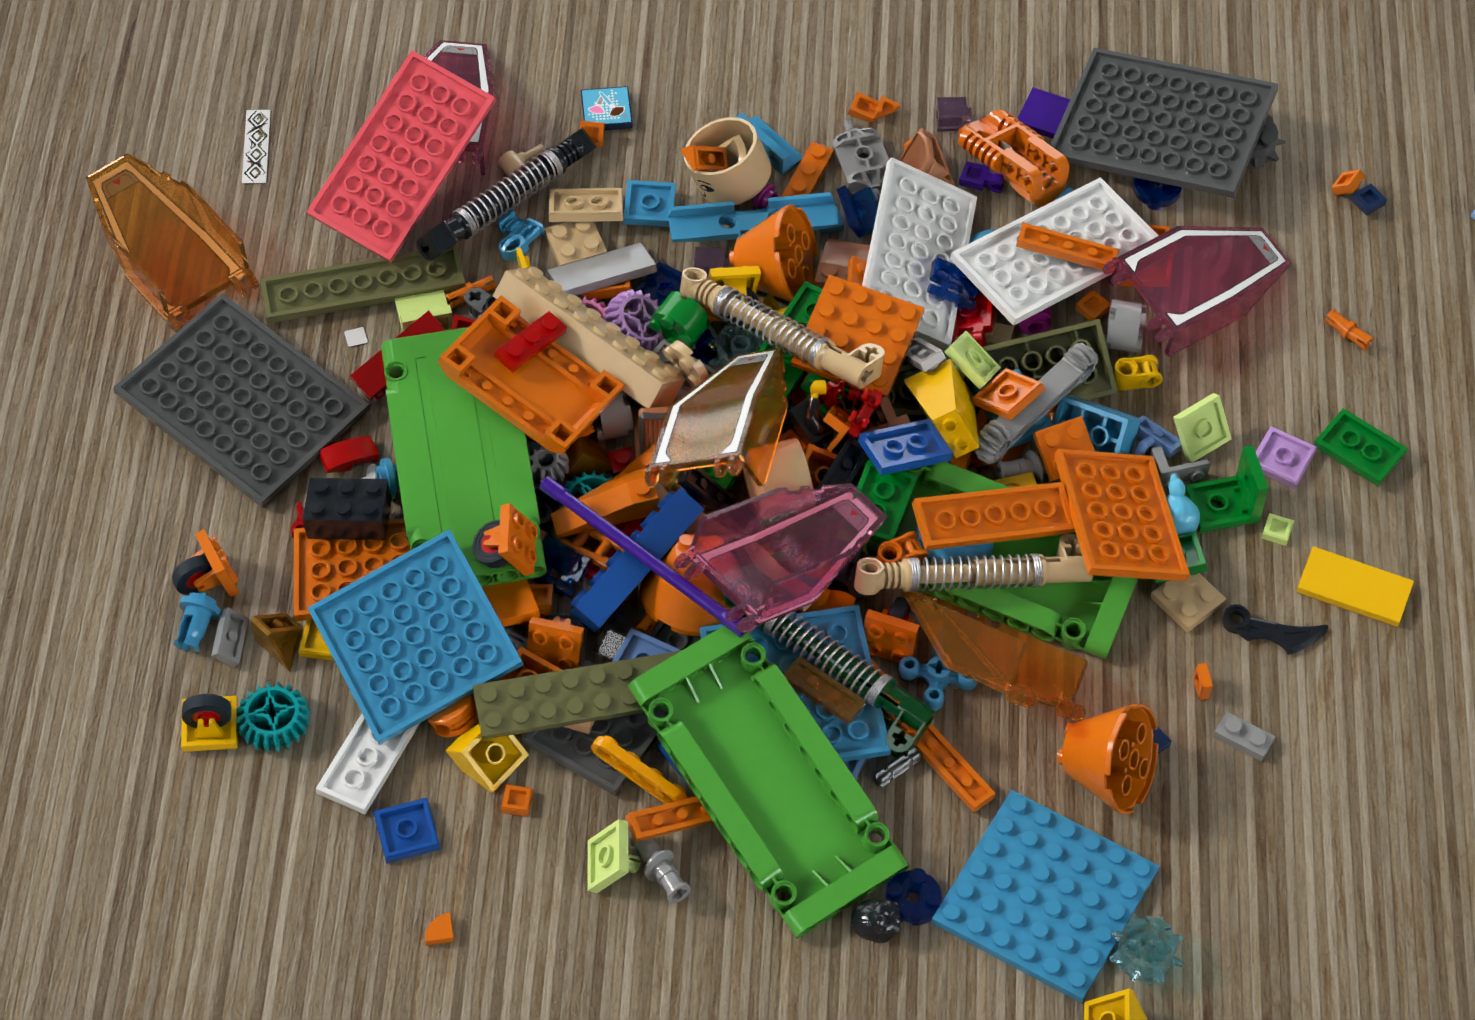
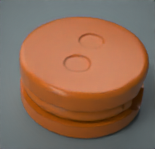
M472 694L427 718L438 736L446 738L458 736L469 730L476 723L478 715Z

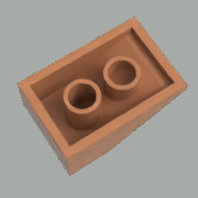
M827 238L818 264L814 285L823 289L829 274L847 280L848 261L852 256L867 260L870 245Z

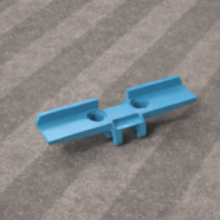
M831 192L768 198L766 209L734 211V201L676 206L671 207L668 212L672 242L737 240L738 237L784 206L795 204V208H802L810 220L813 231L839 227L834 197ZM722 225H729V228H725Z

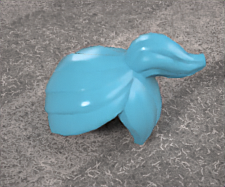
M1175 473L1171 474L1168 484L1170 494L1166 496L1177 534L1193 532L1198 528L1200 522L1199 509L1189 497L1184 495L1185 485Z

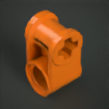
M910 531L900 537L882 543L879 546L876 559L883 564L884 562L890 564L891 562H901L904 558L914 557L919 558L921 564L925 557H929V553L922 548L918 540V533ZM884 556H890L893 560H888Z

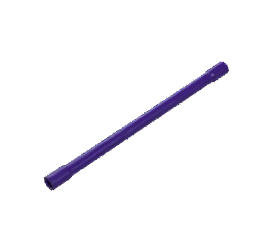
M550 476L543 479L540 484V490L555 501L562 503L718 619L722 625L741 638L748 632L750 624L712 599L569 493L565 487Z

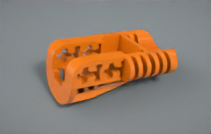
M994 110L986 117L967 123L959 129L958 145L979 159V161L985 163L993 171L1003 175L1004 179L1021 196L1035 206L1043 207L1053 202L1063 191L1069 174L1067 158L1047 144L1043 136L1037 134L1036 131L1026 126L1007 111ZM999 140L1012 147V149H1001L998 146ZM1054 178L1055 180L1051 182V185L1049 187L1050 180Z

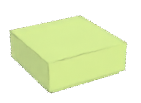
M1269 513L1261 538L1287 546L1294 520Z

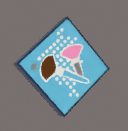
M628 86L581 90L583 120L605 122V130L633 128Z

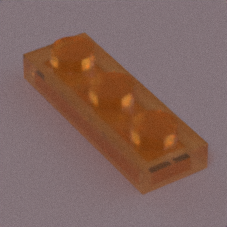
M800 656L796 658L783 674L792 687L848 725L865 706L866 701Z

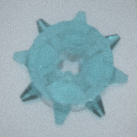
M734 325L724 326L717 339L708 340L707 345L716 351L715 358L709 362V365H717L718 370H720L737 356L757 353L764 341L762 338H757L756 334L751 335L749 331H744L743 327L738 328ZM753 327L751 331L753 333L756 332V328ZM761 331L758 332V336H762ZM749 364L730 366L721 374L737 383Z
M1134 913L1130 915V921L1122 932L1111 931L1110 934L1119 942L1117 952L1110 957V960L1117 963L1120 970L1130 976V980L1133 982L1138 980L1150 984L1156 982L1162 984L1164 983V976L1172 966L1183 967L1184 965L1175 956L1177 946L1184 941L1183 935L1173 934L1171 926L1164 921L1163 916L1159 918L1145 916L1144 919H1140Z

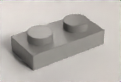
M229 607L221 610L211 657L232 668L239 665L249 618Z
M1229 712L1225 713L1213 735L1216 739L1261 762L1276 737Z

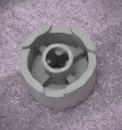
M1111 300L1107 324V339H1105L1107 349L1131 353L1141 351L1142 332L1146 321V305L1138 302Z
M621 391L593 421L592 425L598 441L633 435L632 429L634 428L630 405H627L626 400H623V395H626L624 391Z

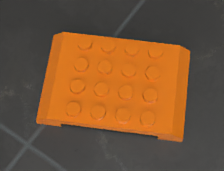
M500 295L439 357L438 364L448 378L548 451L564 454L618 396L625 384L605 370L599 374L556 342H553L512 373L494 357L495 352L531 324L520 317L521 309Z

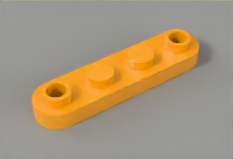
M607 735L604 737L598 736L591 745V750L597 757L662 803L667 804L687 799L684 788L678 784H672L663 777L659 770L642 763L635 753L627 752L621 748L614 738Z

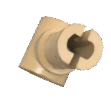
M539 144L525 153L521 151L518 154L513 150L507 151L498 160V166L507 176L509 173L514 174L515 169L520 170L521 165L526 166V162L531 161L532 157H537L538 153L545 150V147ZM536 159L533 160L534 164L538 162ZM522 167V171L525 172L526 168ZM516 171V175L519 176L521 173ZM510 175L511 180L515 179L513 175Z

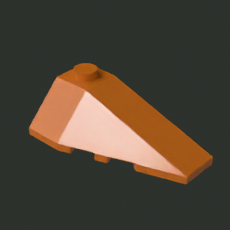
M646 468L622 473L577 498L612 525L645 518L653 510L657 513L659 512V507L657 506L659 504L658 494L653 478ZM566 506L551 513L557 538L595 530L593 526Z

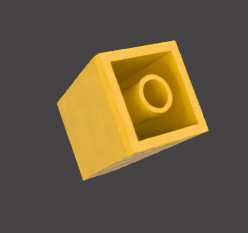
M951 358L941 362L940 366L933 371H922L904 379L905 384L923 413L934 424L952 450L955 458L979 448L975 405L972 401L974 396Z

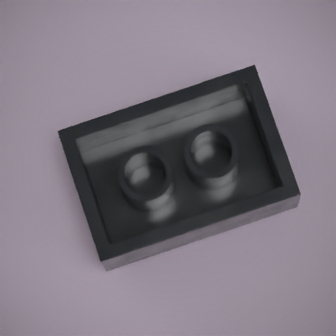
M310 478L302 519L307 539L386 540L392 502L388 479Z

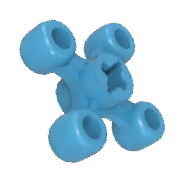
M940 636L936 640L949 659L953 654L954 644L950 638ZM933 643L932 653L934 658L930 659L928 664H921L916 658L907 656L900 661L898 673L906 681H912L917 677L925 679L929 688L924 692L923 703L938 711L943 707L945 701L942 690L949 683L958 684L962 690L970 691L977 686L978 681L976 680H979L977 670L970 666H965L956 671L949 669Z

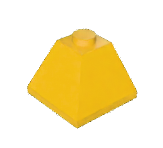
M479 724L461 734L446 750L462 772L492 793L529 756L514 735L482 740Z
M1130 988L1084 1002V1020H1148L1134 991Z

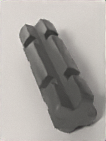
M916 747L905 752L906 755L901 754L885 765V769L881 768L876 771L873 777L875 782L880 787H883L890 782L889 779L894 780L910 768L909 765L914 766L920 762L922 755Z

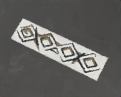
M246 110L242 183H266L270 110Z

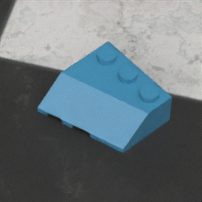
M1066 395L1059 401L1053 425L1082 416L1095 452L1131 454L1141 418L1075 395Z

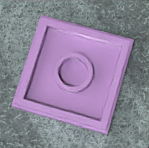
M1270 426L1256 450V455L1265 476L1296 489L1314 457L1317 447Z

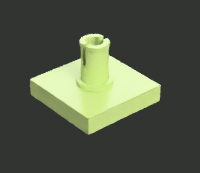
M967 331L960 335L944 351L956 364L955 367L964 379L967 376L979 390L1001 368Z
M1215 393L1173 417L1184 456L1188 462H1195L1232 440L1220 395Z
M618 819L588 840V891L599 893L629 873V871L636 873L639 870L640 863L638 861H640V857L628 854L627 821Z

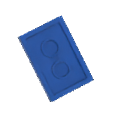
M930 419L860 433L858 439L859 444L881 476L950 461L953 455L952 450Z

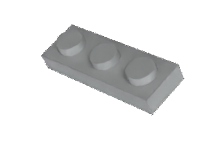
M915 336L904 360L924 372H929L938 368L941 364L940 362L945 360L946 357L941 349Z

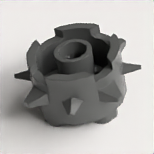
M1270 115L1267 116L1247 166L1248 169L1262 168L1268 161L1277 162L1279 160L1275 148L1278 145L1285 144V140L1278 139L1279 132Z

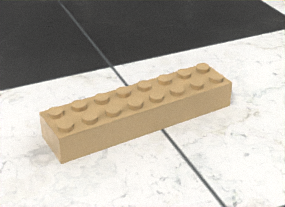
M531 266L505 271L493 294L494 298L498 299L500 295L521 309L520 316L530 324L550 311L567 326L566 333L555 342L599 374L605 370L625 384L622 391L644 407H662L673 403L686 378L679 374V370L676 367L663 363L659 360V355L653 351L645 350L640 346V342L637 339L624 335L620 332L619 326L606 322L601 318V314L598 311L581 304L582 300L566 293L562 290L563 287L559 283L545 278L540 269Z

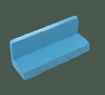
M743 113L736 116V118L744 119L754 126L771 165L779 173L784 175L800 164L803 156L758 116H754L751 119Z

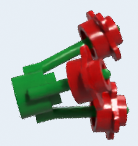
M809 373L801 385V389L806 392L805 398L812 396L810 393L812 383L815 380H825L826 395H818V397L825 401V407L830 408L834 403L839 404L844 398V391L849 392L847 400L852 401L853 405H857L858 401L863 402L861 396L864 392L846 386L843 381L837 383ZM821 403L820 410L826 416L829 410Z

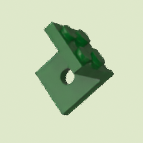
M1253 445L1243 447L1236 476L1185 486L1186 496L1193 501L1200 512L1199 533L1259 523L1269 490ZM1219 501L1224 504V507L1215 508L1211 502Z

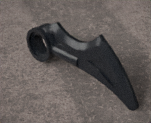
M1239 604L1230 605L1226 608L1222 618V624L1228 632L1238 634L1247 641L1255 639L1273 641L1280 645L1288 655L1312 645L1328 630V625L1290 626L1250 617L1248 609ZM1232 614L1240 615L1243 622L1235 624L1230 620L1229 616Z

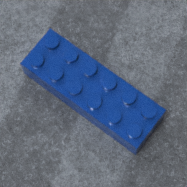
M682 488L676 493L671 490L657 505L661 510L658 513L653 510L640 524L643 530L639 532L636 529L630 535L631 539L658 559L664 556L704 510ZM618 549L606 562L605 565L608 569L606 571L600 569L589 581L588 585L591 587L587 592L583 589L570 603L573 609L569 613L581 621L584 627L592 634L602 626L650 571L648 567L625 550L622 552Z

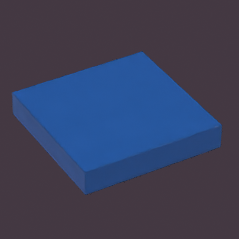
M427 798L373 811L386 864L441 850Z

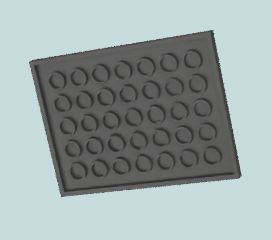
M1093 48L1050 146L1062 153L1067 158L1069 164L1235 198L1277 94L1278 83Z
M223 293L113 387L115 394L262 508L319 457V450L332 445L370 410L369 403Z

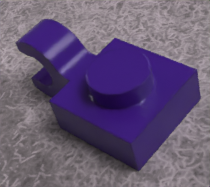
M966 161L959 178V185L981 191L984 186H987L992 192L1001 193L1004 186L1002 184L1004 176L998 173H990V167Z

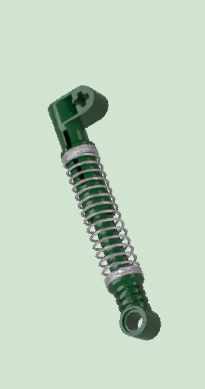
M732 582L728 584L723 593L724 601L729 607L737 609L743 614L746 613V616L749 618L751 616L743 608L763 610L780 603L770 601L767 597L764 598L763 594H759L751 584L746 582ZM741 588L745 593V597L739 603L735 598V593ZM789 609L757 622L760 629L768 634V636L772 635V638H775L781 633L779 643H782L786 637L789 638L786 648H789L793 642L796 643L793 653L802 647L800 657H804L809 652L807 662L817 657L814 667L820 664L822 667L821 671L827 670L829 677L832 675L836 676V682L842 680L843 687L848 684L851 686L850 691L855 689L858 691L857 696L864 695V700L868 704L870 703V705L877 709L883 708L895 716L896 720L886 736L887 744L893 751L907 752L913 750L918 745L932 723L936 711L899 687L893 677L888 676V674L882 675V670H875L874 664L867 665V660H860L859 654L853 656L852 650L846 651L845 645L839 646L838 640L832 641V637L830 635L825 636L823 630L818 631L817 626L810 627V622H803L802 616L796 618L795 611L789 613ZM791 614H794L793 621L788 618ZM801 619L800 625L795 623V621ZM806 623H808L807 630L802 627ZM813 628H815L814 635L809 632ZM820 633H822L821 640L816 637ZM827 638H830L828 644H826L825 642H823V641L826 640ZM886 693L894 699H896L897 701H899L900 703L898 704L897 702L892 700L889 696L886 695ZM903 722L917 731L916 734H905L904 738L907 740V743H900L901 738L898 736L908 730L901 725Z

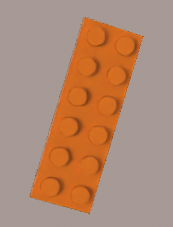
M1063 482L914 498L912 502L925 551L1075 532Z

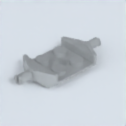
M846 118L842 121L846 132L836 136L832 141V149L836 152L846 177L847 190L858 193L872 190L876 205H878L889 157L878 131L873 128H855L853 120L848 118L847 121ZM861 153H865L869 157L860 158L858 155Z

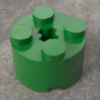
M673 291L652 315L649 325L654 331L662 333L669 343L672 344L678 340L692 348L710 325V321H706L709 316L705 309L694 299L688 297L685 300L680 297L682 293Z

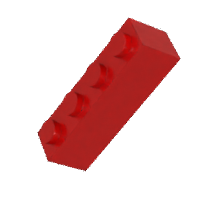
M428 310L395 338L446 330ZM381 350L350 375V379L369 401L374 398L378 401L386 395L387 385Z

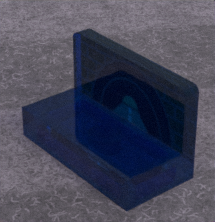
M846 185L836 189L851 230L858 238L872 232L878 209L872 188L868 186L854 194L851 193Z

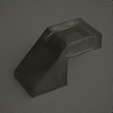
M623 601L603 624L593 651L613 660L630 629H635L642 620L645 610L627 601Z

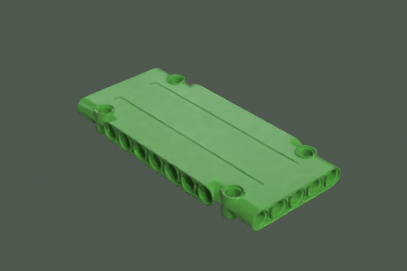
M469 327L386 340L381 344L387 385L386 397L410 551L450 529L481 587L541 577L546 573L547 569L525 433L448 378L438 364L439 357ZM511 503L537 527L538 537L535 543L537 560L534 564V574L524 576L510 563L499 568H489L480 563L473 553L474 537L486 523L500 520L501 505Z
M948 462L905 470L904 472L916 475L918 478L895 538L916 529L917 521L912 507L914 498L1011 487ZM841 527L836 540L850 543L856 534L844 531ZM1062 535L994 542L991 555H994L995 559L1000 554L1004 558H1007L1008 554L1012 558H1015L1017 554L1020 555V558H1023L1025 554L1029 556L1030 553L1042 554L1044 557H1055L1059 539ZM864 538L857 547L869 555L868 552L870 551L878 553L879 546L882 543ZM884 556L888 560H893L890 556ZM1093 575L1091 582L1045 583L1043 587L1030 588L1028 585L1024 588H1021L1019 585L1016 588H1012L1010 585L1007 589L1003 586L999 589H996L994 586L991 589H987L985 586L982 590L978 587L974 590H971L969 587L963 590L960 587L957 591L953 588L947 591L943 587L941 591L935 588L931 592L926 588L923 592L1038 639L1049 642L1057 640L1065 649H1079L1106 660L1138 578ZM967 582L961 583L964 588L966 587ZM936 583L939 589L941 588L942 583ZM945 583L946 588H949L950 583ZM953 583L954 587L957 588L959 583ZM919 584L921 589H924L925 584ZM928 584L929 588L932 589L934 584ZM1067 631H1074L1078 636L1071 637Z
M722 626L638 676L628 685L629 690L647 715L649 725L657 730V736L663 748L759 890L765 891L769 897L771 907L780 913L796 939L807 934L908 869V862L891 840L888 828L878 821V813L781 670L776 664H770L766 658L764 647L754 641L749 631L740 638L728 628ZM755 655L759 661L755 663L749 662L746 656ZM658 709L664 710L667 716L658 718L653 712ZM872 833L880 835L882 842H872L869 835ZM779 891L787 892L790 900L780 901L776 893Z

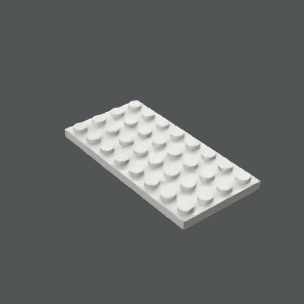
M891 157L885 169L862 286L924 307V314L914 337L918 336L930 344L946 350L952 342L964 275L950 260L952 252L969 244L977 196Z
M1100 177L952 252L950 260L1014 326L1113 274L1016 247L1022 222L1119 249L1113 273L1128 266L1123 260L1124 258L1162 238Z

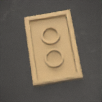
M623 188L550 189L549 222L623 221Z

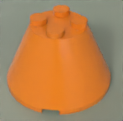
M795 204L784 206L738 237L734 251H730L729 260L732 266H759L761 276L757 290L791 302L805 281L814 285L817 271H814V257H819L816 238L808 216L802 208H795Z
M714 533L707 535H681L679 541L660 560L727 610L734 612L741 618L743 613L729 607L723 598L724 590L728 584L740 582L730 555L712 560L709 563L707 572L693 560L695 557L724 547L725 545L721 542L720 536ZM652 570L643 578L640 588V599L645 611L656 622L661 620L671 626L672 631L690 636H700V627L721 624L718 619ZM741 588L735 593V598L740 603L745 597V593Z
M1135 703L1075 723H1068L1065 727L1063 748L1059 750L1057 755L1058 764L1063 765L1064 771L1068 776L1114 811L1121 814L1133 813L1134 809L1132 808L1136 804H1142L1145 800L1157 765L1159 744L1154 743L1153 729L1157 730L1158 728L1153 712L1148 706Z

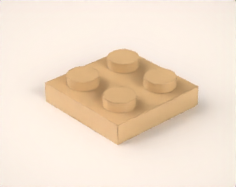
M564 222L544 228L546 239L558 266L607 252L594 222Z
M1200 573L1190 575L1187 581H1166L1155 589L1150 597L1186 633L1224 606L1227 600Z

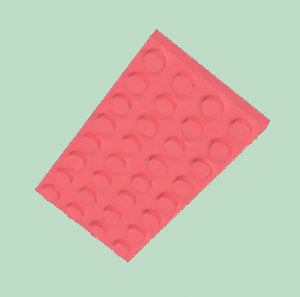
M411 50L306 211L307 215L392 263L495 103V97Z

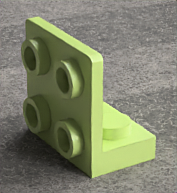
M444 290L395 298L402 332L428 310L446 331L451 330L453 321L450 305L447 304Z

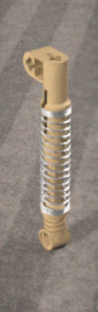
M690 267L682 271L681 298L687 300L688 297H691L696 302L709 307L711 312L719 318H724L725 321L730 320L731 324H736L738 328L743 327L744 331H749L751 335L756 334V337L762 338L764 342L769 341V344L775 345L777 349L782 348V351L788 352L790 356L795 355L796 359H802L803 363L808 362L812 368L820 371L826 370L860 389L881 376L885 351L881 346L871 343L864 344L847 353L836 347L835 342L821 334L818 335L816 331H811L808 327L805 328L803 324H798L795 320L792 321L791 318L785 317L784 314H779L778 311L772 310L771 307H766L765 304L759 303L758 300H753L752 297L740 293L739 290L731 286H721L708 279L707 273L700 268ZM734 317L737 318L736 322H732ZM740 320L743 321L742 326L738 324ZM746 324L750 325L749 329H745ZM753 327L756 328L754 333L751 331ZM759 331L762 332V336H758Z
M1064 534L1059 539L1055 557H1044L1042 554L1030 553L1029 556L1025 554L1023 558H1020L1019 554L1015 558H1012L1010 554H1008L1007 558H1004L1000 554L996 559L994 555H991L990 559H987L985 555H983L982 559H978L975 555L972 561L969 556H966L963 564L962 558L958 556L956 564H954V560L950 556L948 564H946L945 558L941 557L939 565H937L935 557L932 558L931 565H929L926 557L923 559V565H920L919 558L914 557L904 558L901 562H891L890 564L888 562L883 564L875 558H862L857 562L854 588L857 592L864 595H875L880 589H890V587L892 589H903L905 592H916L918 588L922 592L926 588L931 592L935 588L941 591L943 587L947 591L951 588L957 591L960 587L963 590H966L968 587L971 590H974L976 587L982 590L985 586L987 589H991L993 586L996 589H999L1001 586L1007 589L1010 585L1012 588H1016L1018 585L1021 588H1024L1026 585L1030 588L1043 587L1045 583L1091 582L1093 575L1087 574L1077 535ZM962 582H967L965 588L962 586ZM936 583H942L940 589L937 587ZM945 583H950L949 588H946ZM953 583H959L958 587L955 588ZM919 584H925L924 589H921ZM928 584H934L932 589L929 588Z

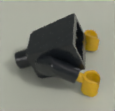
M815 380L810 386L812 396L789 410L788 426L806 446L810 443L827 450L834 437V429L823 421L825 416L820 410L821 400L818 399V395H826V381ZM836 447L832 450V453L834 454L838 453Z

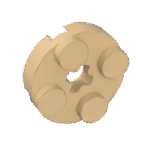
M677 340L663 350V354L679 370V374L686 378L689 385L696 389L708 379V372L700 359L695 361L690 356L694 352L684 343Z

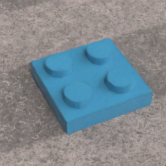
M627 180L623 224L669 227L668 212L675 205L676 183Z

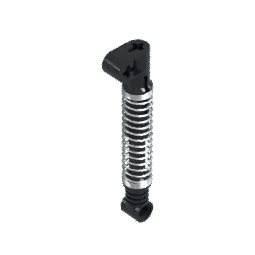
M582 127L554 148H546L538 153L537 157H532L531 161H527L526 166L521 165L520 170L515 169L514 174L509 173L508 177H503L502 181H497L496 185H491L490 189H485L484 193H479V198L474 197L473 202H467V206L462 205L461 208H457L450 214L447 221L444 220L419 238L416 242L419 252L426 260L432 261L460 240L472 238L478 234L479 230H483L485 226H489L491 222H495L497 218H501L503 214H507L509 210L519 206L520 202H524L526 198H530L532 194H536L538 190H542L544 186L554 182L555 179H558L565 173L568 166L583 158L597 148V146ZM534 159L538 160L537 164L533 163ZM528 163L532 164L531 168H528ZM522 167L526 168L525 172L522 171ZM516 171H519L521 174L517 176ZM510 175H513L515 179L511 180ZM504 179L509 180V183L505 184Z

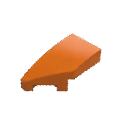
M857 91L848 115L872 122L897 111L900 103L881 96L880 101Z

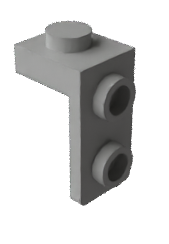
M1162 447L1151 448L1150 456L1154 458L1163 487L1168 486L1171 474L1174 473L1183 482H1197L1208 475L1210 467L1208 459L1169 467Z

